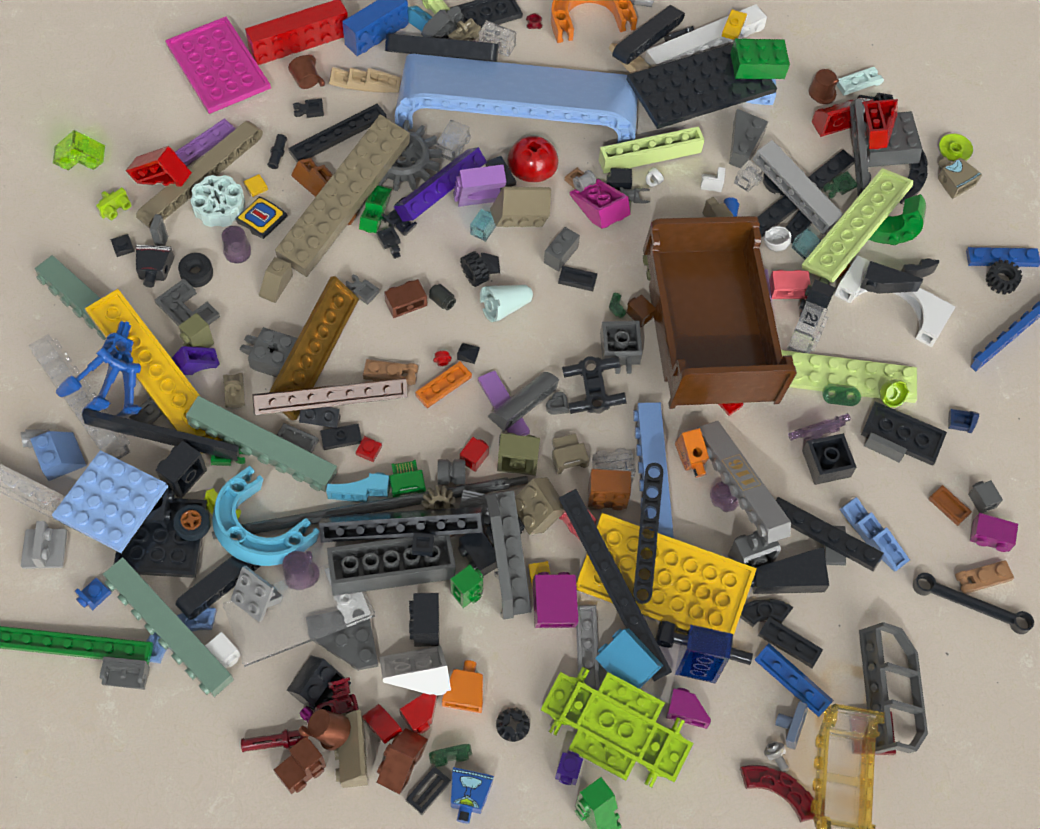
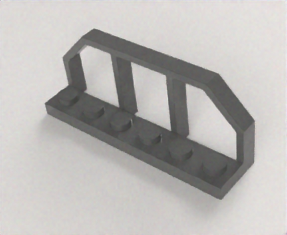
M514 490L485 494L483 498L487 502L492 535H489V539L494 542L498 571L494 572V575L499 579L502 597V612H500V616L503 620L514 618V615L531 613Z
M882 622L859 630L872 753L880 754L891 750L905 753L916 752L928 735L918 652L900 627ZM881 631L894 635L907 655L909 669L889 662L885 663ZM886 671L910 678L913 705L893 699L889 700ZM890 708L914 714L917 733L909 745L894 742Z

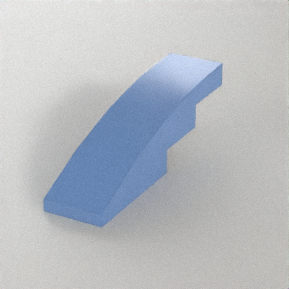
M857 497L839 509L866 544L884 553L882 560L894 572L910 561L887 527L883 528L872 512L868 513Z

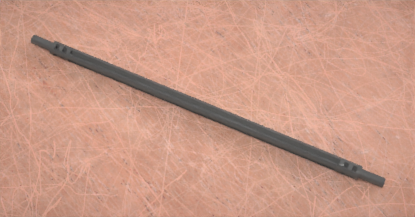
M528 477L493 479L449 487L447 491L452 490V496L459 498L462 497L463 489H475L479 493L509 489L510 486L527 484ZM429 492L241 524V526L251 534L295 527L305 518L313 524L319 523L323 516L375 513L420 505L425 500L423 499V494H429ZM212 531L213 539H217L215 532Z

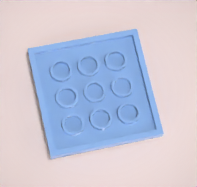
M100 450L52 516L54 519L121 553L166 491L168 485Z

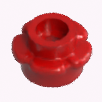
M438 351L434 354L435 358L433 361L438 366H446L452 357L448 351Z

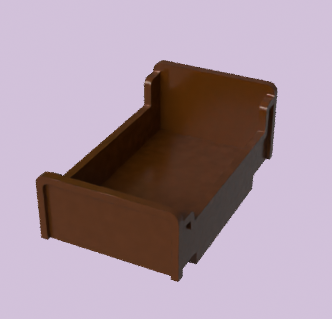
M755 216L659 218L651 222L643 247V254L647 255L650 271L649 292L651 304L655 307L654 322L664 382H668L669 409H675L676 406L751 402H773L774 404H780L797 374L792 356L784 355L782 357L760 252L759 219Z

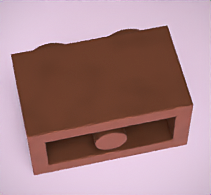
M419 279L408 281L403 285L391 287L384 291L385 302L393 318L427 306V295Z

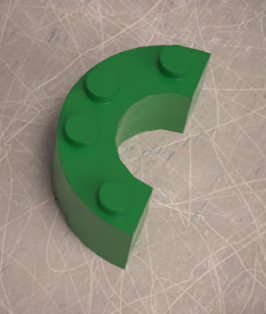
M919 194L905 199L903 213L898 216H888L869 240L882 244L898 245L917 237L923 229L926 214L924 197Z

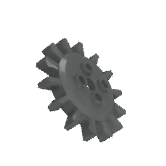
M408 120L404 121L403 129L410 133V143L400 155L406 159L403 161L397 159L378 184L381 186L387 178L394 180V191L399 190L400 181H408L410 188L415 190V179L417 177H421L425 182L431 178L426 169L437 172L440 170V163L429 160L430 158H441L442 149H429V147L437 143V137L434 135L424 140L422 136L425 133V126L421 125L414 133L409 131L410 125Z

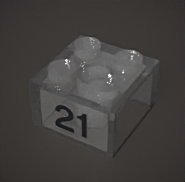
M807 301L787 349L801 353L814 352L828 320V317L825 316L828 309Z

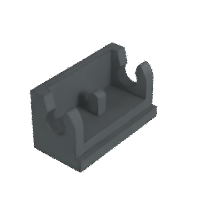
M103 657L100 672L102 685L145 690L150 669L146 661Z

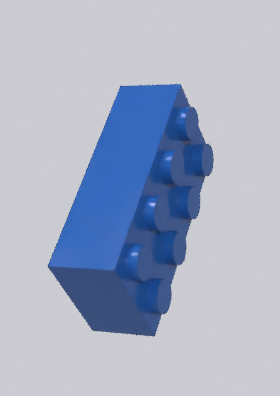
M376 0L342 21L345 45L356 56H359L385 40L386 34H394L400 29L405 28L409 24L408 1Z

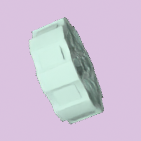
M207 176L203 181L195 184L191 190L192 198L190 201L194 215L203 221V224L206 226L226 227L232 225L235 218L244 211L245 199L240 184H236L233 178L229 176Z

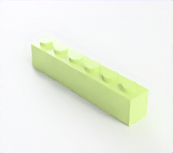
M698 126L600 147L599 163L605 174L609 173L611 168L628 169L702 152L704 137Z

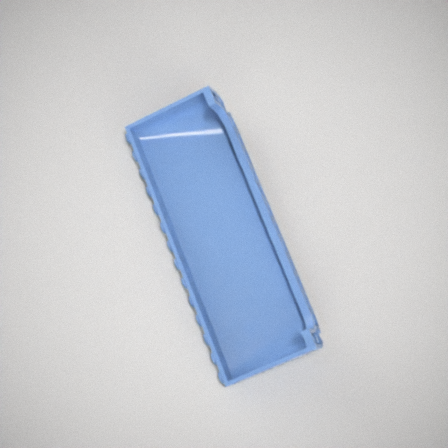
M409 54L405 59L395 109V124L403 128L404 121L408 120L410 129H412L413 113L419 109L429 108L603 125L617 132L618 144L635 140L638 97L626 80L627 75Z

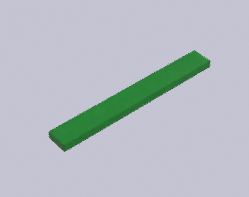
M0 626V649L103 660V657L146 661L149 665L154 646L152 642Z

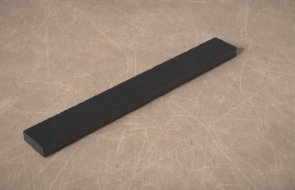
M84 409L82 412L85 425L172 446L179 445L181 441H184L198 452L238 461L240 456L238 445L90 409Z

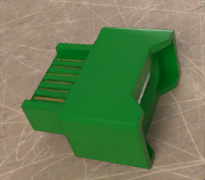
M416 460L391 464L393 475H389L392 497L426 492L423 471L417 469Z

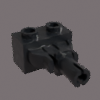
M815 279L812 286L808 285L805 295L808 297L806 300L803 299L799 309L802 311L799 317L806 319L807 312H810L813 320L816 319L815 315L818 317V320L813 323L820 325L836 287L829 285L828 279ZM808 315L806 320L811 321L810 315Z

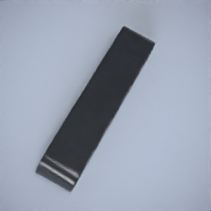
M231 556L177 599L175 605L189 620H192L235 587L242 567L247 566L252 571H255L261 566L249 564Z

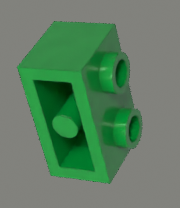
M471 565L451 578V594L463 608L471 602L472 604L476 603L483 594L484 577L477 568L474 569Z

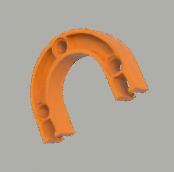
M553 0L551 26L557 43L563 42V31H566L568 41H573L574 27L569 12L574 7L584 3H595L609 9L614 15L620 32L626 31V21H629L631 30H636L637 16L630 0Z

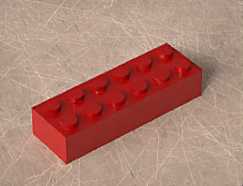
M332 0L245 28L249 52L256 63L261 65L344 38L342 21L348 18V12L341 0Z

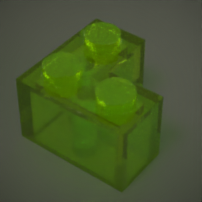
M73 130L55 146L53 164L69 171L77 163H80L94 170L104 162L105 145Z

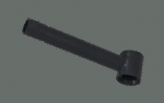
M661 621L659 623L655 640L661 647L672 648L675 643L746 665H750L752 662L753 653L678 632L677 625L668 621Z

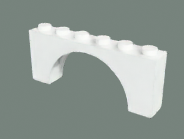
M857 256L838 285L834 295L851 303L858 295L868 292L860 288L870 261ZM921 288L917 292L894 293L906 300L917 315L919 329L915 339L932 347L954 311L955 306Z

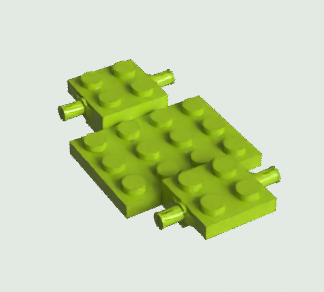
M581 667L577 677H569L562 672L559 673L540 709L554 720L548 732L552 733L555 726H557L553 735L557 736L561 725H568L578 730L568 750L579 754L584 759L625 781L635 762L646 767L650 772L644 783L645 785L649 784V787L653 788L657 777H664L675 782L694 743L685 739L679 733L685 723L684 720L680 721V718L677 717L672 728H666L656 722L665 702L609 672L598 691L589 687L584 682L590 672L588 669L584 672V667Z

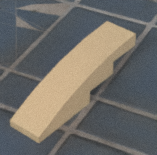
M332 67L329 84L359 91L398 92L401 77L368 68L367 72L350 68L348 72Z

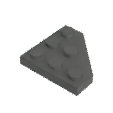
M356 610L353 613V619L363 616L365 613L362 610ZM340 611L306 618L310 640L321 645L328 652L344 660L358 671L379 667L370 616L347 625Z

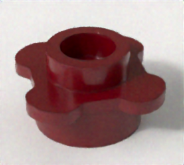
M533 13L526 17V21H528L526 27L528 29H541L543 27L541 24L542 17L539 14Z

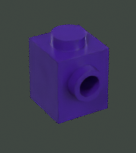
M562 752L555 779L565 785H576L583 758H580V755L575 752Z

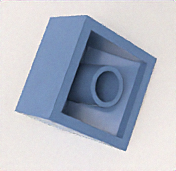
M48 431L30 439L42 472L48 481L87 466L73 432Z

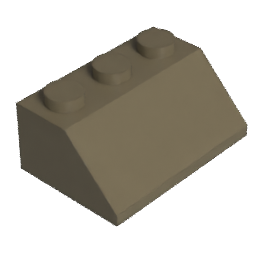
M503 187L490 208L496 227H543L550 216L551 188Z
M356 710L343 715L350 721V734L346 742L334 750L335 760H339V768L335 769L336 782H340L342 788L368 785L364 720L361 710Z

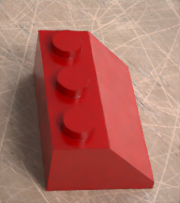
M858 98L862 99V105L863 102L873 101V99ZM854 100L834 104L831 107L820 108L815 111L812 124L820 137L851 128L850 104Z

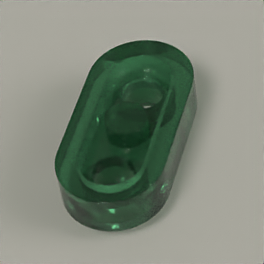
M828 384L822 391L824 400L829 404L855 406L861 400V394L854 386ZM833 390L835 391V393L833 395H829V391ZM849 393H854L852 397H847Z
M462 744L435 750L428 755L431 764H435V767L447 765L448 761L456 760V762H463L469 760V756L472 755V749L470 744Z

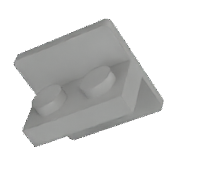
M37 521L36 529H27L24 537L21 567L23 569L62 568L67 530L51 529L45 521Z
M244 566L240 571L231 601L260 622L264 618L266 609L281 603L283 596L266 580L247 566Z

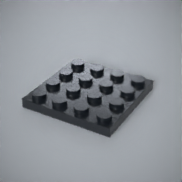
M162 497L158 500V502L151 511L157 510L161 507L163 503ZM175 498L174 502L170 505L172 519L168 521L167 528H164L162 523H142L121 553L116 551L114 564L123 557L139 575L196 578L202 538L194 541L182 539L175 531L174 517L182 507L187 505H199L207 511L208 501Z

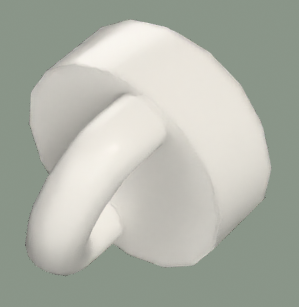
M654 167L646 175V183L651 187L659 185L664 181L662 174Z

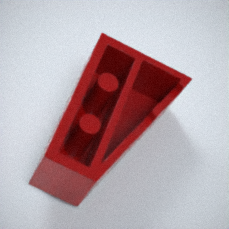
M898 99L863 102L865 106V113L863 115L866 122L865 134L869 149L887 148L897 118Z
M169 146L137 156L125 170L137 184L155 185L156 183H162L164 186L176 184L177 187H182L192 173Z

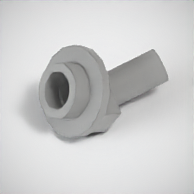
M777 741L769 743L764 751L765 756L770 761L775 759L781 771L786 772L789 770L782 756L786 753L784 744Z

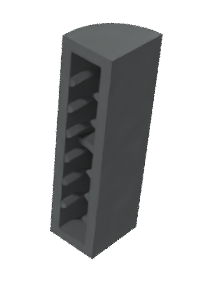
M542 372L490 413L488 418L503 431H506L556 391L559 379L552 373Z

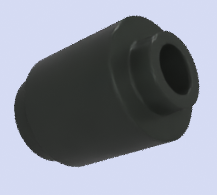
M442 284L431 287L429 298L440 308L450 310L455 305L456 299L454 294Z

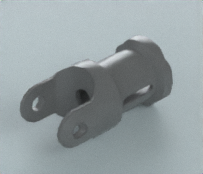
M619 188L621 193L628 196L629 202L650 203V201L641 200L639 197V192L650 191L648 188Z

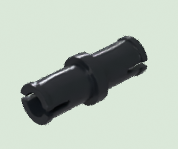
M277 134L274 146L271 147V156L267 164L271 169H278L280 159L284 155V147L287 141L285 135Z

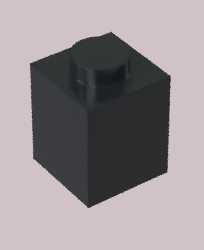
M611 168L610 175L606 177V184L618 191L620 187L631 189L632 169Z

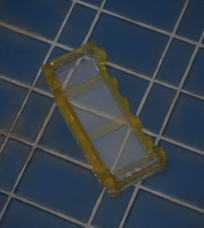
M833 704L825 710L819 734L815 740V746L818 747V751L814 759L816 778L813 780L812 788L815 791V799L811 804V812L814 813L813 821L816 829H875L876 825L872 824L876 738L880 736V732H877L878 723L884 724V712Z

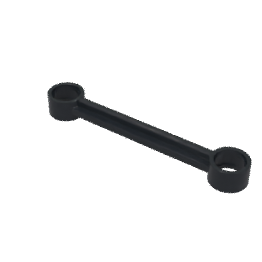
M921 573L913 581V589L917 594L926 596L932 593L1010 624L1011 629L1017 634H1026L1034 626V618L1028 612L1020 611L1015 614L936 583L935 578L929 573ZM918 580H927L931 588L929 590L921 588ZM1017 617L1026 620L1028 624L1027 629L1021 628L1017 624Z

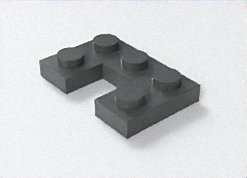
M182 279L155 299V303L177 326L195 313L208 325L220 317L219 312L208 302L193 312L184 304L197 294L196 290L185 279Z

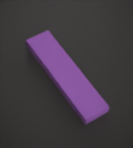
M224 118L175 151V153L188 166L235 130V127Z
M495 370L478 377V382L494 410L511 398ZM523 418L507 429L508 433L520 436L530 434V430Z

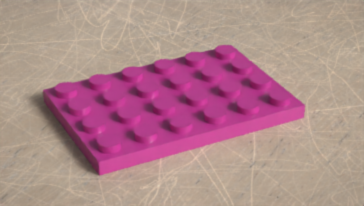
M227 16L165 40L166 46L208 114L271 89L269 81Z

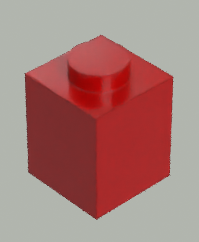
M472 437L461 451L460 459H465V466L476 472L489 455V446L482 439Z

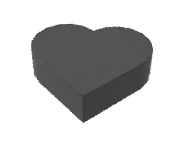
M563 392L554 393L552 399L546 403V411L551 415L569 413L566 395Z

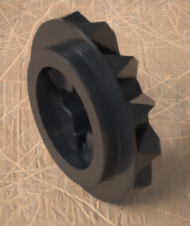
M517 707L507 708L500 712L496 720L497 732L507 741H520L529 732L530 719L525 711ZM510 717H512V719H514L515 722H519V724H517L516 726V732L512 728V726H507V724L510 723Z

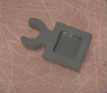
M354 274L352 275L354 283L346 281V287L349 290H354L353 293L367 305L379 294V288L366 279L360 282L359 277Z

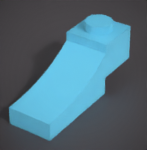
M377 472L375 474L369 473V477L357 482L327 484V497L332 500L362 503L368 501V496L388 498L390 479L389 475Z

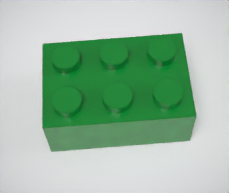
M785 39L734 40L731 58L735 79H785L790 67Z

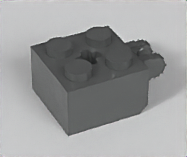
M639 321L602 322L600 331L602 359L618 356L619 364L626 365L627 374H631L632 365L640 364L642 358ZM621 366L614 368L615 374H620Z
M263 327L258 337L246 335L244 339L247 343L254 346L251 347L243 344L240 350L249 355L250 368L277 377L298 338Z
M756 530L751 535L746 536L743 534L735 538L728 557L756 568L775 562L781 548L778 541L768 544L764 537H760Z

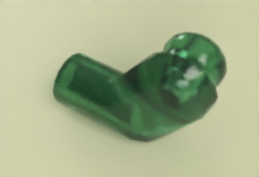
M613 293L609 310L615 316L623 318L626 315V310L620 304L622 296L619 293Z

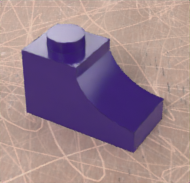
M182 346L172 357V360L184 375H193L198 371L217 368L220 365L215 348Z

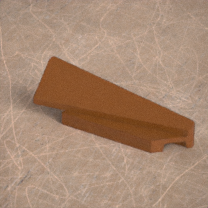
M307 158L297 162L291 176L316 197L333 174L325 165L317 167L311 158ZM355 214V215L353 216V218L350 220V222H349L347 225H351V224L353 223V221H354V219L356 218L357 214Z

